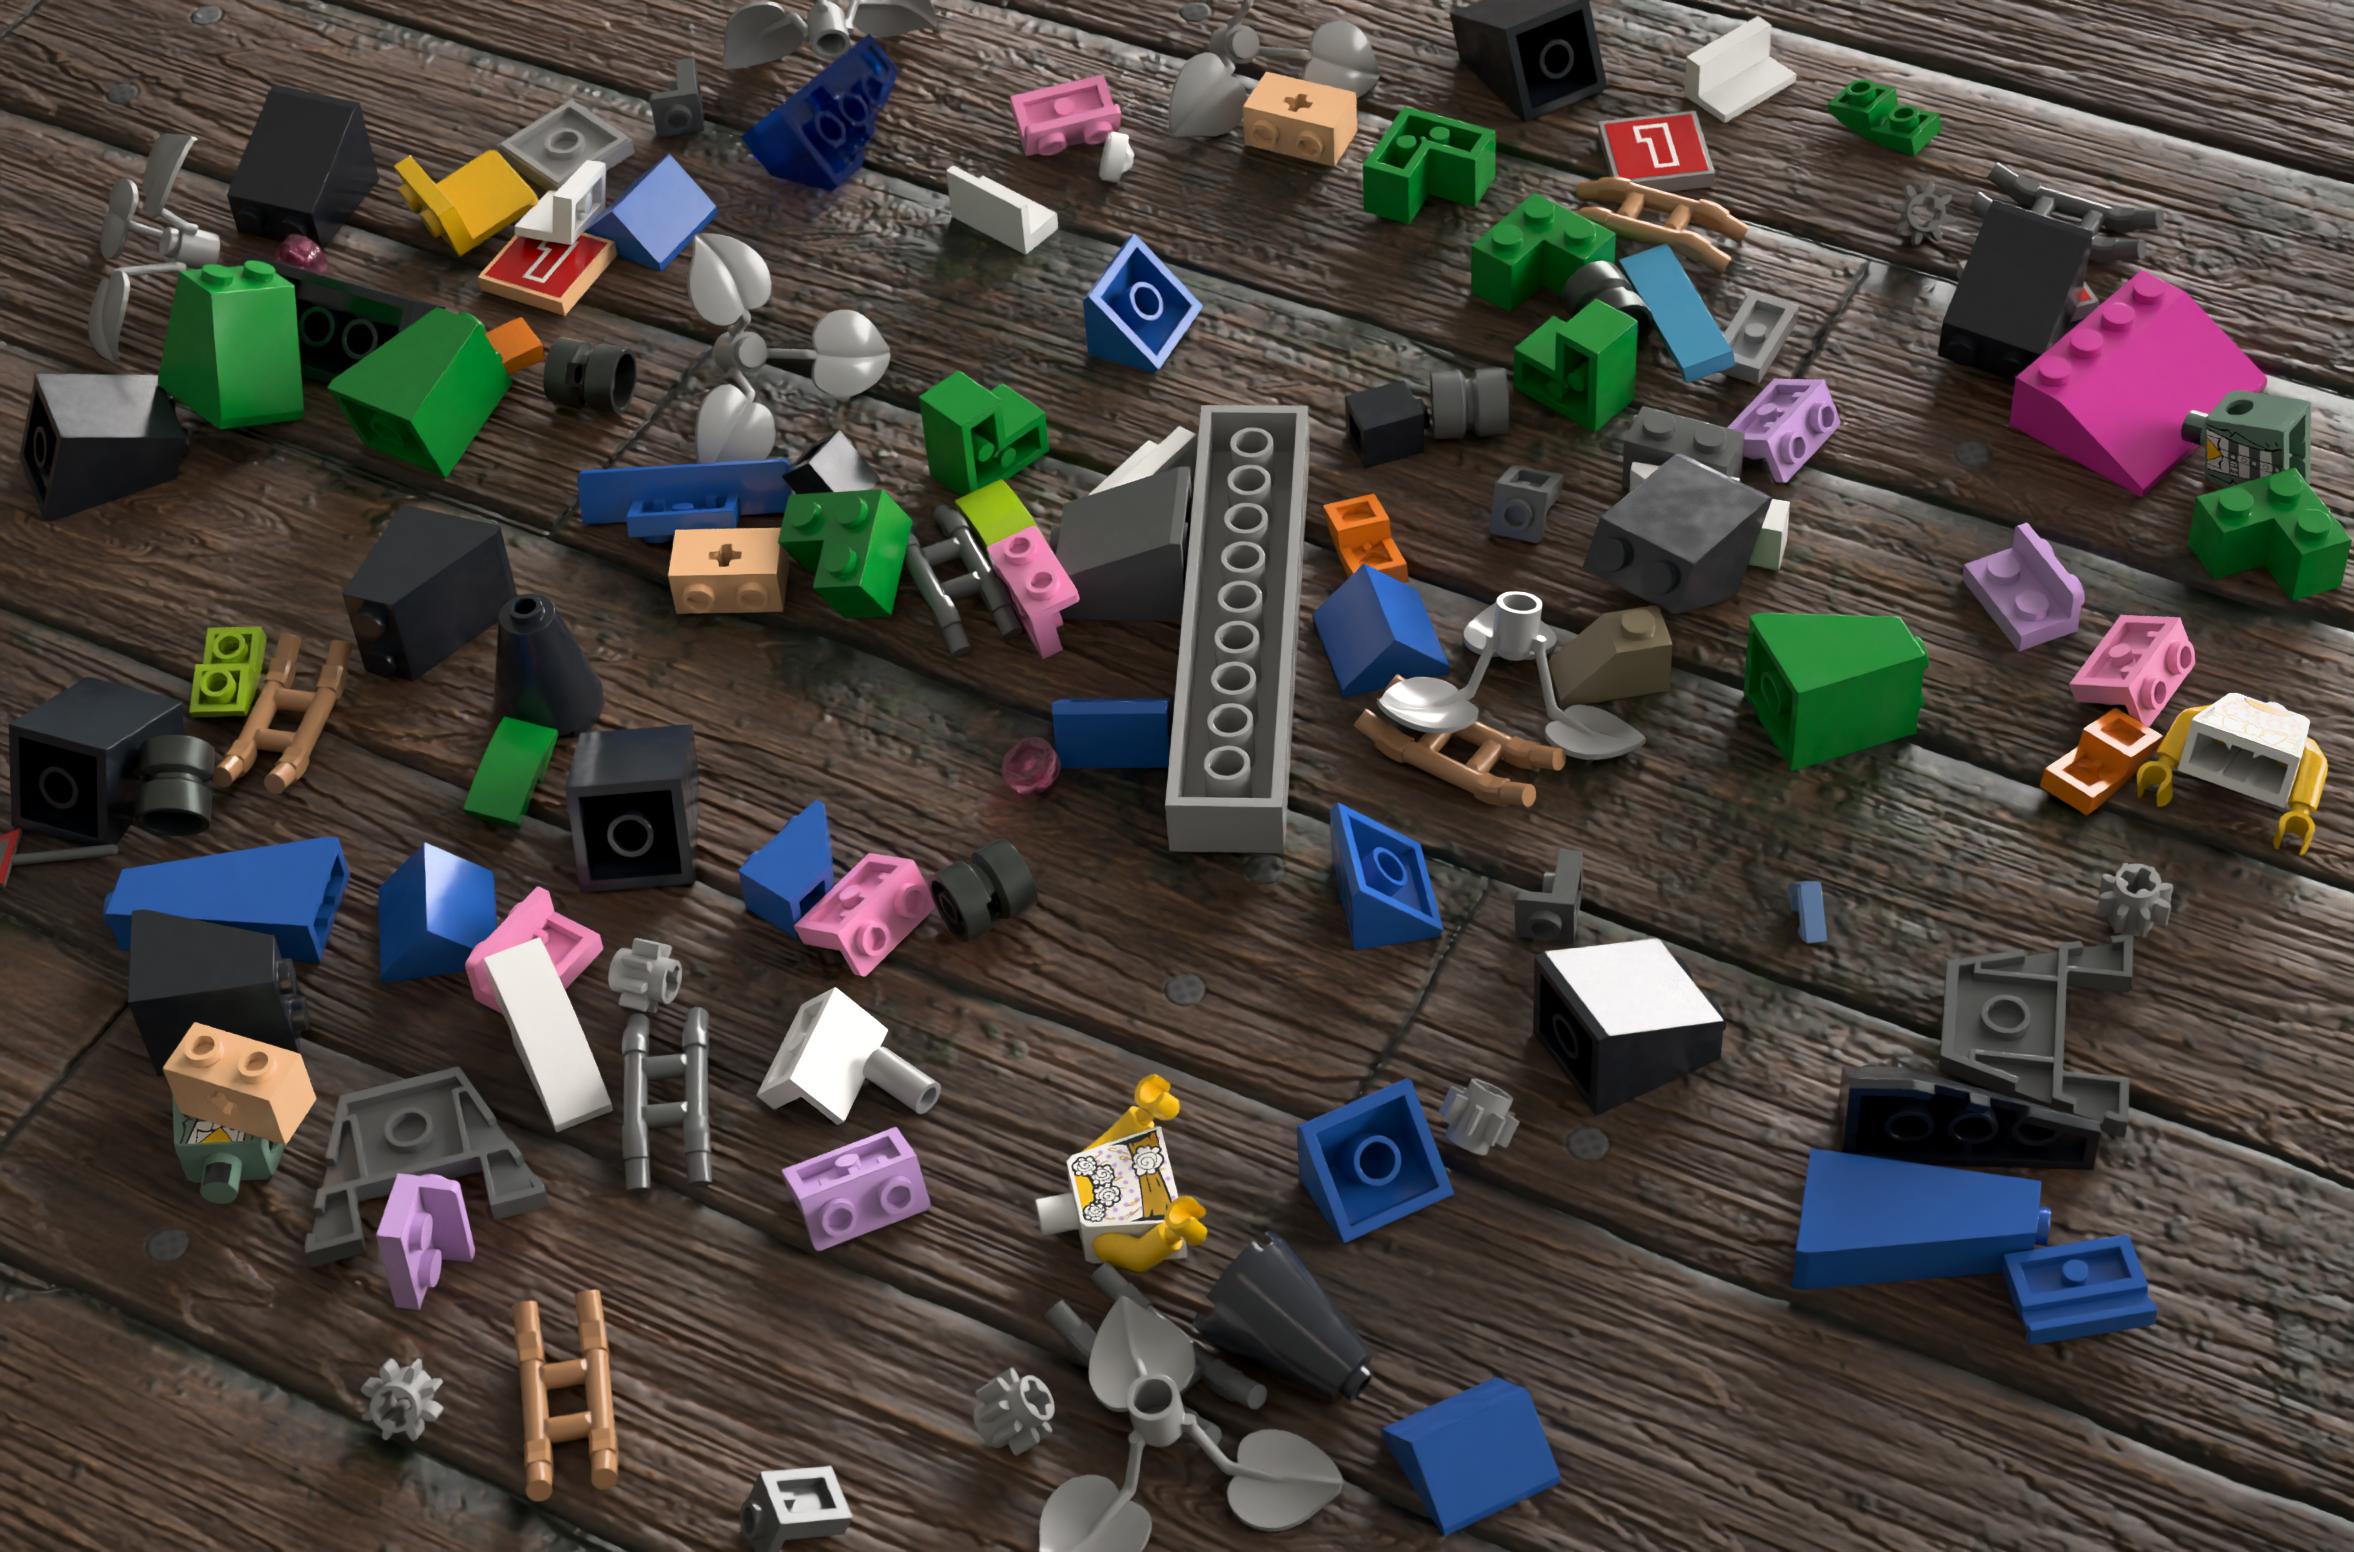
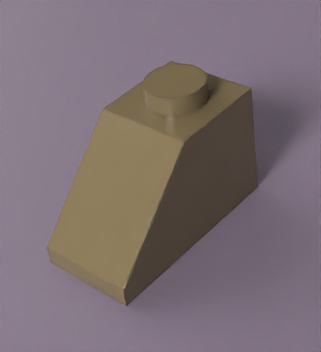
M1652 605L1603 613L1548 660L1550 677L1560 708L1670 691L1672 641L1660 607Z

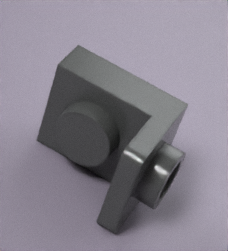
M694 58L675 60L676 80L668 81L669 91L653 93L649 96L658 137L705 131L702 93Z
M1512 465L1495 482L1489 531L1494 535L1539 543L1544 537L1547 510L1562 495L1564 475Z
M1559 849L1555 872H1545L1542 893L1531 891H1518L1516 893L1514 904L1515 934L1517 937L1531 938L1543 942L1560 941L1574 943L1583 892V851Z
M832 1466L760 1472L748 1499L743 1502L740 1510L742 1533L747 1540H751L755 1552H779L784 1541L790 1539L844 1535L853 1518Z

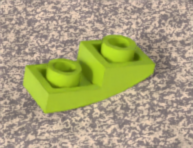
M1003 479L955 500L958 512L964 517L970 529L978 536L983 552L989 560L986 547L1030 526H1036L1039 529L1023 503Z
M261 626L208 628L203 664H195L189 709L192 718L247 716L258 687L267 636Z

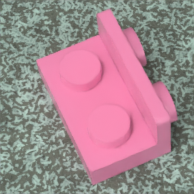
M1030 526L986 547L994 573L1004 584L1013 603L1012 607L1018 620L1041 657L1045 659L1063 650L1056 628L1064 625L1059 611L1077 603L1080 597L1078 590L1036 526Z
M2121 615L2069 685L2075 701L2102 703L2105 705H2126L2129 716L2150 727L2195 665L2194 648L2188 640L2181 618Z
M868 853L794 925V928L804 944L841 951L853 974L865 977L936 906L930 889L914 860Z

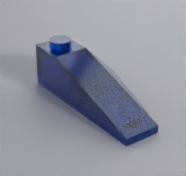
M869 33L743 134L741 139L771 176L832 192L862 167L866 157L863 155L866 143L875 134L877 127L874 126L879 111L886 106L899 70Z

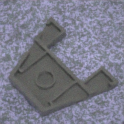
M2133 935L2110 936L2109 944L2085 948L2081 941L2059 944L2058 952L2025 956L2022 949L1948 960L1944 984L1939 1071L2008 1097L2100 1122L2102 1132L2116 1137H2125L2129 1112V1078L2064 1071L2063 1060L2067 986L2129 992L2133 968Z
M457 1066L339 1097L325 1156L327 1163L323 1187L317 1190L313 1207L316 1217L312 1234L307 1233L304 1245L305 1252L311 1267L365 1254L366 1247L358 1203L390 1195L398 1173L416 1176L435 1174L446 1179H453L483 1171L489 1202L495 1220L549 1207L548 1197L542 1181L537 1175H533L524 1162L522 1153L512 1140L509 1141L497 1124L492 1111L462 1069Z

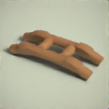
M1604 177L1598 181L1579 182L1576 188L1577 198L1581 202L1601 200V202L1622 203L1616 214L1612 210L1602 207L1581 208L1579 211H1572L1616 233L1618 236L1655 246L1667 243L1671 250L1676 251V254L1687 256L1696 263L1700 262L1720 275L1732 257L1710 244L1711 241L1698 233L1685 230L1690 220H1694V223L1704 225L1714 232L1719 231L1738 244L1750 228V226L1730 215L1729 210L1715 202L1705 199L1695 200L1632 183V180L1622 177ZM1644 207L1670 214L1664 226L1637 220V217Z
M280 634L275 656L271 659L268 673L264 679L265 685L238 739L233 742L230 750L223 756V760L214 768L212 780L220 787H228L237 778L245 775L253 766L258 756L257 750L283 753L282 757L275 763V768L264 779V785L269 792L280 794L290 784L298 781L307 769L310 762L309 756L334 704L339 701L344 691L348 676L347 668L353 648L350 643L342 640L331 641L326 663L322 666L319 680L315 686L316 692L292 690L290 688L294 681L297 669L295 664L302 640L292 634ZM277 710L305 713L296 732L268 729Z
M1397 674L1384 691L1386 692L1392 685L1406 679ZM1366 709L1354 724L1355 728L1375 743L1374 746L1389 758L1402 764L1408 763L1474 794V798L1490 805L1508 806L1510 804L1530 807L1536 798V790L1533 785L1512 782L1508 778L1496 777L1489 773L1501 757L1504 758L1505 762L1515 767L1529 770L1543 768L1558 771L1564 767L1566 762V754H1564L1562 748L1543 746L1539 742L1526 741L1517 736L1513 738L1478 721L1456 732L1440 734L1425 732L1417 743L1414 742V738L1403 734L1392 724H1386L1369 709ZM1453 735L1480 747L1465 765L1438 753Z
M586 1290L575 1294L583 1358L546 1365L537 1302L523 1301L512 1305L525 1438L524 1467L526 1471V1494L534 1501H544L552 1494L554 1459L551 1444L589 1437L592 1484L598 1489L607 1490L612 1488L617 1482V1468L619 1466L618 1444L614 1423L608 1340L599 1290ZM585 1384L587 1412L549 1418L547 1390Z

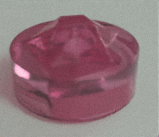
M298 234L289 235L276 249V260L322 273L327 270V259L323 251L307 237Z
M1030 737L1019 741L1011 747L1003 759L1001 772L1006 782L1017 793L1031 796L1044 791L1055 781L1060 771L1061 761L1057 752L1046 740L1039 737Z

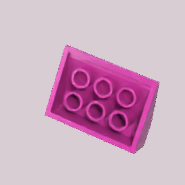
M2141 270L2016 377L2009 425L2143 497L2199 447V445L2183 441L2181 438L2184 419L2191 410L2209 414L2228 392L2241 390L2259 393L2266 387L2268 378L2186 292Z

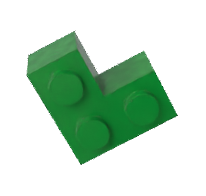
M1404 106L1362 165L1364 212L1410 224L1429 195L1476 207L1495 179L1496 131Z
M1534 193L1471 245V292L1510 313L1542 286L1561 295L1569 277L1579 268L1598 261L1611 262L1615 265L1616 233Z
M1594 299L1567 323L1553 316L1514 348V388L1591 431H1598L1635 399L1638 321L1598 299Z
M958 370L919 396L929 473L961 497L1000 479L1006 481L1049 451L1045 412L1004 383L989 392Z
M2291 468L2197 496L2187 544L2214 580L2264 565L2291 601H2296L2341 587L2352 539L2297 469Z
M883 489L789 495L778 543L808 573H816L813 589L844 619L888 617L892 615L913 520Z

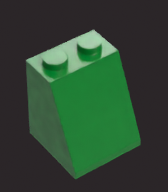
M247 261L244 263V266L233 267L207 264L202 269L179 271L157 384L218 429L300 420L303 417L304 403L295 286L275 273V268L265 262Z
M436 307L334 378L327 389L364 446L447 478L513 382L502 364V356L492 347L484 333L486 328L481 321L466 312H460L457 315Z
M1757 613L1749 616L1743 694L1792 772L1916 734L1919 709L1924 705L1922 683L1924 669H1927L1929 666L1928 652L1922 639L1918 636L1913 637L1901 617Z

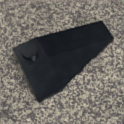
M1864 1065L1861 1067L1842 1066L1838 1100L1840 1153L1932 1166L2094 1170L2101 1135L2100 1122L1908 1068L1882 1067L1879 1065Z

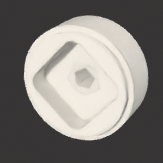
M1113 131L1107 134L1099 170L1101 180L1119 183L1121 174L1131 169L1134 154L1128 143L1127 134Z

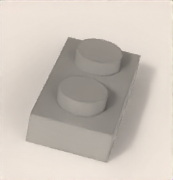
M1751 291L1723 334L1733 350L1736 365L1718 373L1759 385L1797 324L1799 305Z

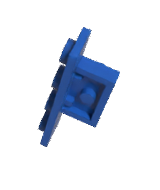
M783 458L580 471L577 476L582 521L585 524L627 522L629 538L643 537L644 541L649 543H662L673 540L675 530L736 529L740 515L785 512L788 497L793 495L792 488L781 476L790 468V463L787 459Z

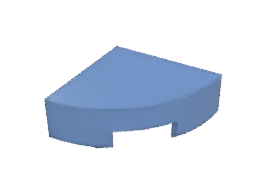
M1804 881L1790 883V886H1788L1791 910L1798 912L1799 936L1805 943L1827 941L1821 882Z

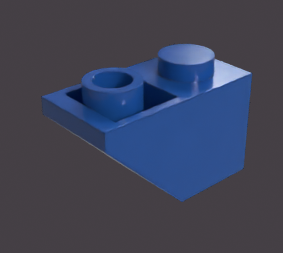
M818 800L811 803L799 815L792 817L780 833L760 851L752 853L738 870L746 908L795 939H798L799 935L794 925L835 886L832 844L825 804Z

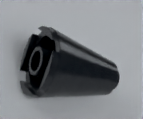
M523 594L509 600L501 608L498 621L493 709L498 722L500 723L505 716L556 729L559 733L558 737L574 732L576 738L580 736V733H586L600 718L605 704L601 680L551 600L538 594Z
M1272 1231L1266 1232L1265 1237L1268 1246L1263 1249L1253 1241L1228 1266L1213 1285L1206 1298L1214 1303L1215 1307L1207 1320L1197 1312L1193 1320L1192 1330L1204 1341L1331 1404L1337 1403L1343 1397L1350 1402L1354 1401L1368 1386L1375 1374V1371L1368 1366L1373 1357L1372 1351L1287 1242Z

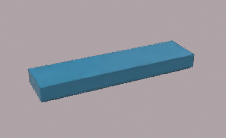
M1667 243L1619 260L1622 274L1631 284L1633 292L1639 295L1651 310L1654 320L1653 327L1686 383L1736 365L1733 350Z

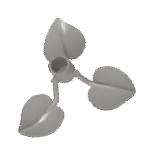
M817 0L818 3L811 8L807 15L806 24L797 13H790L785 16L783 8L777 3L769 1L753 2L738 8L728 19L725 27L723 64L725 69H735L774 61L796 51L803 41L806 43L811 42L812 50L817 56L833 59L842 56L849 49V35L854 33L853 22L866 35L888 37L917 29L936 28V15L931 0H851L846 16L843 10L833 2Z
M1220 0V1L1226 2V3H1235V2H1239V1H1241V0ZM1244 0L1235 15L1228 18V26L1219 28L1211 36L1209 42L1210 53L1206 52L1193 56L1180 69L1169 103L1170 135L1174 137L1217 136L1234 129L1243 118V105L1247 101V95L1242 82L1231 75L1235 71V65L1248 63L1256 56L1308 60L1302 73V80L1356 93V98L1367 93L1379 78L1380 70L1371 45L1363 32L1355 25L1344 21H1330L1314 31L1310 39V51L1260 46L1256 32L1249 26L1241 25L1242 19L1254 3V0Z
M168 133L159 136L151 148L143 175L142 189L147 195L145 207L148 217L156 219L160 216L173 224L174 228L166 227L164 231L132 221L139 198L137 186L132 180L120 178L112 188L109 199L110 210L105 215L101 229L100 250L102 255L107 259L116 260L123 252L128 232L131 230L160 240V255L167 257L169 263L115 268L111 273L110 280L103 279L100 282L90 309L88 332L95 350L110 361L121 362L118 353V341L129 298V276L166 272L179 274V271H185L186 267L198 270L202 269L204 265L216 264L220 251L219 236L199 230L198 225L188 223L164 208L175 178L191 146L197 140L196 137Z
M699 233L693 236V253L687 285L689 299L693 309L703 320L719 326L730 325L728 332L722 334L716 340L713 355L717 365L727 372V377L734 379L744 392L743 394L732 385H719L704 398L697 414L695 426L697 464L765 460L771 452L776 435L773 416L764 405L752 403L755 391L742 374L754 373L760 370L767 358L814 360L811 371L812 382L817 389L831 396H854L869 389L882 377L890 361V348L873 323L855 311L835 310L823 316L816 323L812 332L814 350L767 348L764 339L754 332H744L743 330L751 321L748 309L763 306L771 294V278L765 262L755 250L732 237L712 233Z
M1513 591L1501 594L1497 598L1496 603L1478 614L1466 626L1463 633L1464 644L1471 651L1481 655L1466 687L1458 691L1454 685L1440 679L1414 677L1392 685L1386 690L1382 698H1377L1379 708L1390 718L1406 727L1435 734L1456 732L1469 727L1478 719V708L1468 700L1474 697L1492 657L1501 656L1515 661L1536 659L1547 715L1553 720L1545 728V738L1552 747L1562 748L1564 754L1574 758L1599 760L1629 753L1646 743L1645 736L1638 730L1605 710L1579 704L1568 707L1564 712L1558 708L1546 655L1555 649L1557 638L1552 629L1541 621V600L1525 592Z
M1121 1296L1107 1314L1095 1338L1089 1361V1381L1094 1395L1104 1406L1116 1412L1129 1411L1134 1431L1128 1437L1130 1452L1125 1483L1120 1492L1111 1480L1099 1475L1079 1476L1061 1484L1052 1493L1042 1511L1039 1529V1552H1142L1151 1533V1518L1144 1507L1129 1500L1136 1492L1143 1447L1146 1444L1155 1447L1168 1446L1175 1442L1183 1432L1189 1433L1221 1471L1234 1476L1227 1489L1229 1506L1244 1524L1254 1529L1276 1532L1287 1530L1303 1523L1341 1492L1343 1479L1332 1459L1316 1445L1299 1435L1277 1429L1260 1430L1248 1434L1243 1438L1238 1447V1463L1230 1461L1197 1425L1196 1417L1193 1414L1184 1413L1179 1393L1190 1382L1196 1364L1191 1341L1172 1322L1145 1310L1126 1296Z

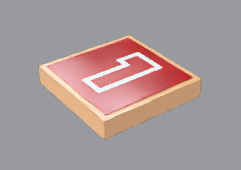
M584 232L572 245L514 235L478 276L480 289L565 316L617 256L615 242Z

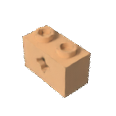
M1266 72L1243 105L1245 145L1335 167L1357 133L1356 93Z
M781 528L675 530L668 578L676 614L783 612L789 561L787 551L778 543Z
M196 1022L193 1023L163 1067L180 1113L283 1145L288 1143L316 1100L301 1054Z

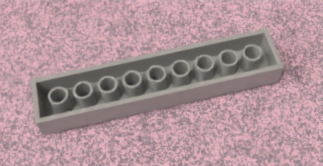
M1201 405L1165 801L1169 851L1284 853L1310 458L1308 406Z

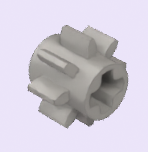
M1931 181L1925 184L1922 194L1917 195L1912 186L1904 187L1903 192L1908 200L1904 204L1898 203L1890 206V210L1900 213L1901 223L1897 224L1893 231L1896 233L1906 229L1913 233L1911 237L1912 245H1919L1922 241L1923 233L1926 232L1929 233L1931 239L1935 242L1942 240V233L1938 227L1942 223H1952L1956 220L1954 216L1946 214L1945 204L1953 198L1952 195L1949 194L1939 198L1933 194L1935 187L1934 182ZM1926 201V209L1934 213V219L1926 221L1922 226H1919V217L1911 214L1912 207L1922 205Z
M2123 863L2116 877L2103 874L2096 914L2099 917H2108L2110 925L2117 934L2147 937V932L2151 930L2153 923L2161 926L2168 924L2173 885L2171 883H2161L2159 874L2152 866Z
M635 938L632 950L621 948L616 952L610 965L608 982L612 991L622 993L619 1006L656 1013L658 1002L669 1004L674 1000L681 984L682 967L678 960L669 958L672 949L671 945Z
M1474 1078L1471 1079L1468 1087L1464 1088L1463 1091L1451 1086L1439 1110V1113L1444 1116L1443 1121L1449 1123L1445 1136L1456 1145L1479 1155H1487L1490 1147H1494L1495 1143L1507 1148L1520 1122L1514 1118L1515 1113L1509 1111L1513 1098L1502 1089Z
M391 1358L380 1368L381 1379L370 1377L360 1390L366 1396L372 1398L370 1407L362 1415V1419H373L375 1424L383 1429L382 1439L387 1440L393 1433L406 1431L407 1436L413 1441L425 1430L423 1420L435 1421L443 1412L444 1408L439 1403L432 1401L434 1392L443 1381L441 1378L431 1379L422 1370L421 1359H417L411 1366L399 1369L397 1362ZM395 1397H396L397 1399H403V1398L408 1397V1399L410 1400V1402H409L407 1399L397 1401V1400L395 1399Z
M1010 1368L990 1380L985 1386L976 1390L975 1394L982 1403L977 1405L974 1410L975 1426L985 1442L992 1447L1002 1448L1009 1444L1013 1454L1018 1456L1040 1443L1042 1438L1052 1433L1053 1430L1046 1421L1051 1419L1054 1414V1401L1046 1385L1037 1377L1027 1375L1019 1380L1014 1368Z

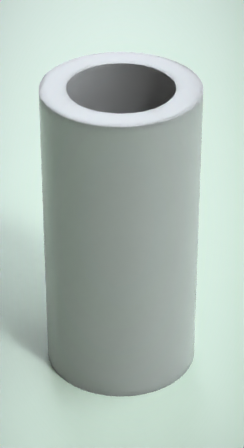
M879 1047L874 1050L864 1064L863 1075L865 1078L918 1114H923L930 1110L940 1095L941 1086L938 1082L886 1047Z

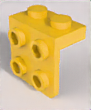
M495 150L483 153L437 184L432 181L411 156L394 166L403 182V185L398 187L397 190L405 204L413 213L419 210L423 223L433 237L438 238L442 236L459 257L477 247L512 222L520 219L534 206L538 205V198L535 192Z

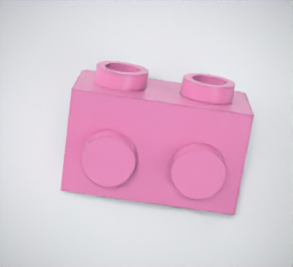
M1104 74L1010 96V107L1026 156L1037 153L1044 156L1053 155L1064 150L1066 146L1083 142L1099 144L1106 141L1107 134L1111 131L1119 133L1121 111L1118 104L1113 105Z
M539 886L536 887L523 902L517 903L511 909L504 922L485 941L475 946L466 960L465 968L475 1000L503 1014L489 986L484 958L538 937L541 938L566 990L603 950L600 934L555 912L549 891Z

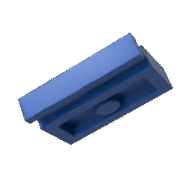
M2129 1234L2003 1254L2001 1271L2019 1321H2023L2026 1329L2028 1346L2155 1325L2158 1309L2155 1302L2151 1303L2147 1292L2149 1286Z

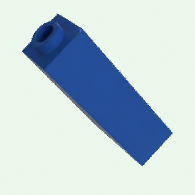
M338 837L315 838L122 869L114 892H109L105 898L103 917L105 924L111 927L120 951H130L132 911L146 909L275 936L282 959L291 958L292 961L320 963L350 873Z
M1811 1148L1792 1288L1807 1290L2002 1272L2003 1254L2033 1250L2034 1245L2047 1246L2051 1208L2039 1207L2042 1181Z

